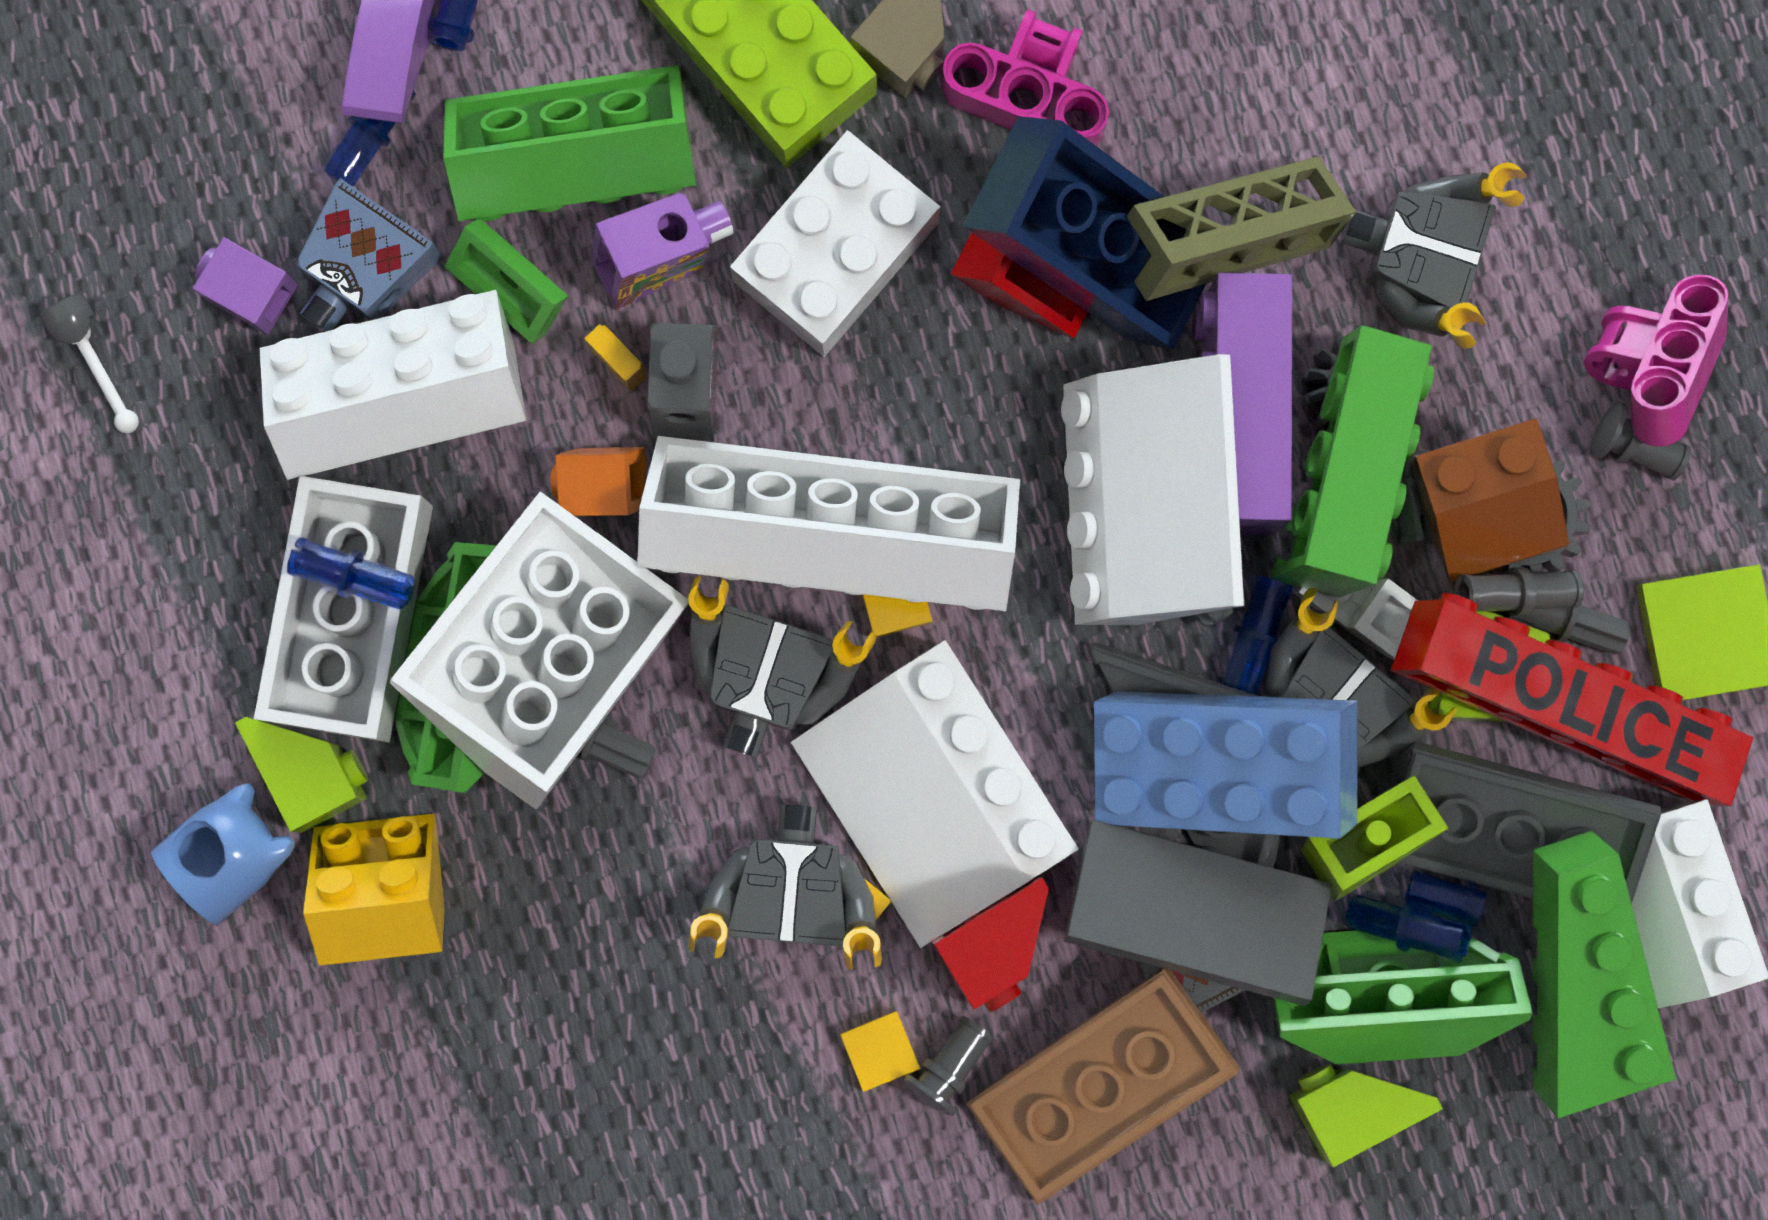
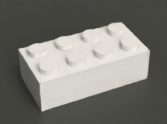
M497 290L476 295L467 294L455 300L419 309H406L395 315L358 324H345L334 330L298 339H284L276 344L260 348L264 428L287 480L526 421L515 346Z
M299 476L254 719L272 724L390 743L399 691L390 684V680L405 662L433 505L420 495Z

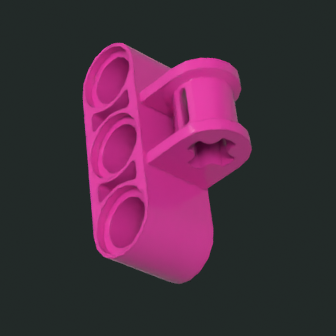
M1027 9L1008 55L981 44L968 42L959 44L950 50L944 60L941 86L943 95L949 104L961 111L1010 130L1018 116L1062 120L1066 123L1064 116L1074 110H1082L1092 116L1095 126L1090 130L1077 132L1097 146L1103 137L1109 116L1107 101L1100 92L1092 87L1066 78L1079 46L1083 30L1074 27L1071 31H1067L1037 19L1036 12ZM969 67L981 72L985 80L977 87L967 88L958 84L953 75L958 70ZM1018 89H1028L1038 96L1040 103L1032 109H1020L1012 104L1009 100V95Z
M1697 274L1679 281L1672 290L1662 314L1630 306L1611 307L1605 312L1602 319L1603 334L1598 345L1590 348L1585 356V369L1593 378L1610 386L1631 390V428L1633 434L1647 445L1667 446L1683 437L1724 345L1727 334L1728 290L1726 285L1718 278ZM1622 324H1627L1625 330L1623 326H1621ZM1615 362L1619 367L1617 369L1614 368Z

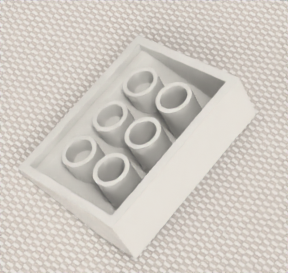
M1218 354L1098 373L1064 384L1061 415L1066 430L1067 458L1064 465V475L1069 491L1070 519L1067 525V536L1072 552L1073 579L1070 586V597L1074 605L1075 625H1140L1244 606L1230 355Z
M540 491L394 674L390 684L487 775L537 810L677 623L689 601L648 569L637 567V561Z
M946 640L898 669L791 741V744L920 948L1079 850Z

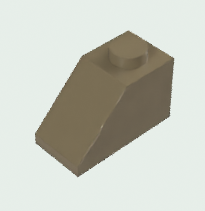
M882 0L851 36L853 48L880 79L904 98L916 86L921 90L928 88L943 69L944 61L941 59V56L943 55L944 28L941 0Z

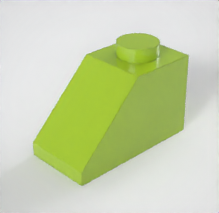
M244 717L235 722L290 832L303 833L367 799L361 785L368 782V776L361 761L352 749L344 752L338 744L249 717Z
M1414 775L1358 808L1357 825L1342 838L1309 837L1301 852L1318 879L1332 884L1330 898L1335 902L1445 832L1448 826Z
M1331 1063L1317 1067L1298 1079L1301 1089L1289 1095L1322 1160L1332 1167L1345 1162L1443 1109L1439 1100L1434 1096L1345 1067L1334 1071Z

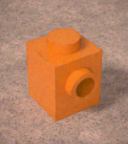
M646 447L576 448L555 455L556 464L553 466L550 476L551 492L553 497L558 500V505L573 516L630 515L639 511L647 480Z

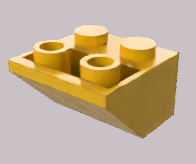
M435 814L401 816L313 827L303 915L319 966L442 952L445 908Z

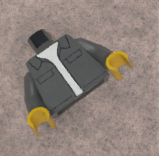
M1505 162L1494 167L1489 174L1483 172L1450 175L1412 185L1406 192H1398L1388 206L1385 219L1356 210V214L1345 227L1342 244L1373 253L1365 282L1375 287L1376 298L1401 327L1440 337L1449 333L1457 346L1462 349H1470L1476 344V341L1470 333L1460 329L1469 322H1477L1480 325L1486 324L1477 307L1467 303L1496 209L1495 205L1488 202L1492 199V196H1495L1506 206H1519L1525 197L1519 191L1509 190L1503 192V189L1509 180L1514 178L1523 179L1527 175L1514 163Z
M697 576L694 578L688 601L693 610L689 650L698 687L710 695V704L712 706L734 713L723 747L758 758L768 724L793 732L797 724H814L844 699L857 673L860 662L866 658L875 644L876 636L871 632L864 645L857 646L852 644L847 638V631L852 621H846L833 640L727 604L722 616L721 611L729 591L728 582L722 579L718 596L707 597L699 589L701 576Z
M1310 588L1304 593L1298 610V616L1292 618L1270 650L1265 687L1268 697L1357 701V768L1396 757L1425 736L1428 729L1440 730L1448 725L1457 712L1456 706L1445 715L1434 714L1428 707V701H1431L1440 692L1430 688L1416 703L1415 710L1409 709L1416 700L1330 628L1339 607L1338 601H1334L1328 612L1318 614L1309 607V604L1316 595L1317 588Z
M781 804L778 841L752 839L750 847H742L733 851L709 883L700 915L691 925L688 949L691 952L695 949L697 939L708 936L717 941L714 958H720L725 952L727 937L842 946L845 965L850 970H853V954L859 950H868L874 954L875 968L881 965V942L876 934L874 896L855 860L848 856L840 855L839 846L814 844L817 807Z

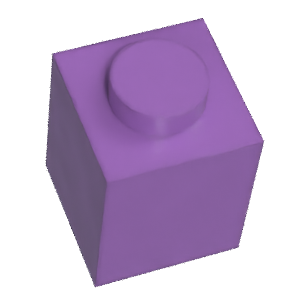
M223 237L216 249L210 248L199 261L195 271L197 282L192 289L211 304L269 335L298 284L284 270Z

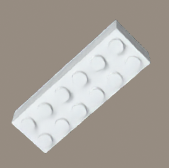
M658 436L639 508L637 567L658 569L667 573L683 572L716 576L727 580H750L782 584L791 588L808 587L841 591L850 595L866 594L899 598L910 602L958 605L975 610L991 609L1006 611L1015 556L1020 479Z

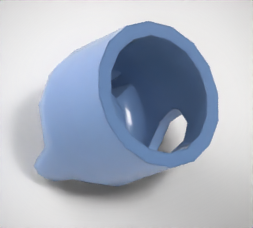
M250 783L237 786L218 800L200 808L153 848L151 852L155 864L174 890L199 915L212 924L219 925L266 885L274 872L291 855L295 847V842L290 836L273 837L266 824L252 810L255 790Z

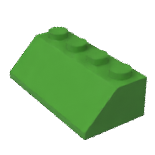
M679 65L445 100L443 159L458 221L478 218L483 221H493L510 213L530 210L553 212L570 204L590 201L605 204L616 202L624 196L650 192L666 195L675 193L684 187L696 186L694 159Z

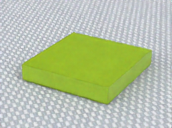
M1760 564L1636 586L1655 686L1672 690L1682 695L1683 700L1768 686V600Z

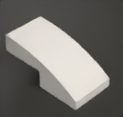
M1389 578L1378 579L1377 584L1339 598L1316 592L1314 599L1310 603L1312 607L1324 614L1331 609L1332 604L1337 600L1339 607L1334 622L1394 661L1414 601H1418ZM1297 586L1293 593L1302 599L1308 589Z

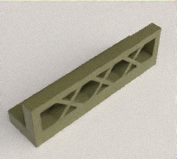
M1319 156L1136 204L1126 217L1150 252L1151 257L1134 282L1145 300L1148 301L1211 283L1218 273H1245L1330 248L1356 214V210ZM1308 179L1322 200L1315 201L1293 191L1295 182ZM1256 193L1278 203L1277 211L1269 213L1249 204V195ZM1212 206L1233 216L1231 225L1223 226L1201 216L1203 207ZM1163 218L1185 228L1184 238L1168 241L1155 220Z

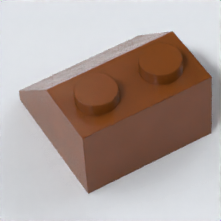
M1537 418L1415 456L1411 471L1449 583L1455 582L1459 575L1467 574L1474 576L1569 546L1558 479Z

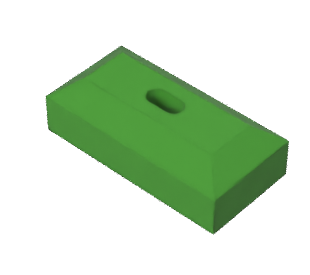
M480 218L464 227L444 266L474 294L497 290L507 323L532 345L548 333L568 298L565 292Z

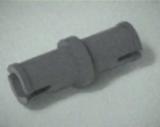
M1513 567L1508 569L1505 574L1459 575L1454 586V594L1477 603V612L1507 611L1512 616H1526L1533 609L1578 608L1583 600L1584 586L1581 575L1576 570L1531 573L1528 568Z

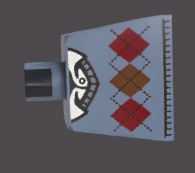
M340 178L335 184L297 261V267L309 279L319 285L300 314L324 332L333 330L349 307L368 320L381 318L437 264L442 254L431 240Z

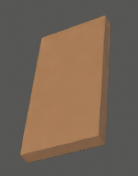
M1162 968L978 1092L966 1104L1038 1206L1237 1075L1240 1067L1173 972Z

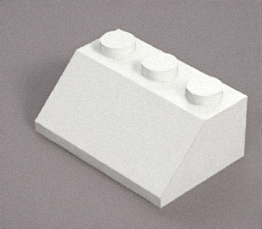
M1708 799L1686 801L1661 809V817L1632 901V908L1657 1007L1662 1008L1710 998L1768 979V972Z

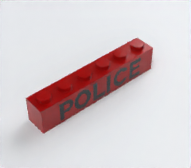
M1442 593L1440 599L1414 601L1390 671L1687 801L1708 799L1709 805L1732 806L1754 737L1732 728L1733 719L1731 717L1706 708H1697L1696 711L1681 705L1683 696L1672 690L1652 685L1647 686L1646 689L1631 682L1633 674L1618 666L1607 663H1597L1596 666L1580 659L1582 654L1580 649L1567 643L1555 640H1546L1545 643L1528 636L1531 629L1521 622L1505 617H1494L1491 620L1476 613L1478 604L1465 597L1451 593Z

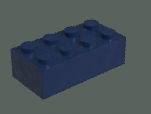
M1017 117L963 227L1114 331L1133 342L1174 350L1201 296V292L1206 286L1204 284L1146 301L1134 281L1150 259L1151 254L1126 216L1134 205L1165 196L1062 120ZM1163 218L1155 220L1168 241L1184 238L1185 228Z

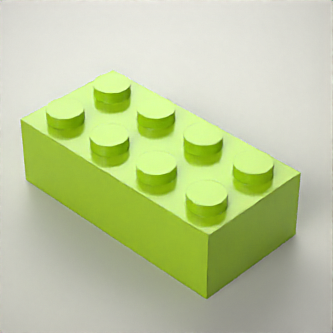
M641 0L786 169L877 95V74L813 0Z

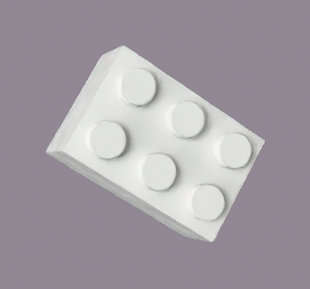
M847 130L732 263L730 270L733 282L825 357L939 224L940 206Z

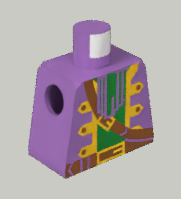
M678 193L596 223L590 259L616 311L703 269L709 244L732 235L733 226L727 210L720 201L693 211L687 197L683 193Z

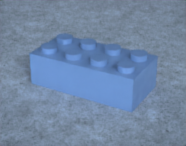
M1116 691L1094 701L1096 821L1119 826L1338 839L1342 838L1357 825V701Z

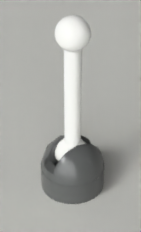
M77 294L67 297L45 309L40 317L48 332L57 341L65 344H77L116 414L114 418L116 429L122 433L135 431L139 424L138 416L133 411L126 409L89 342V338L94 332L96 320L85 295Z

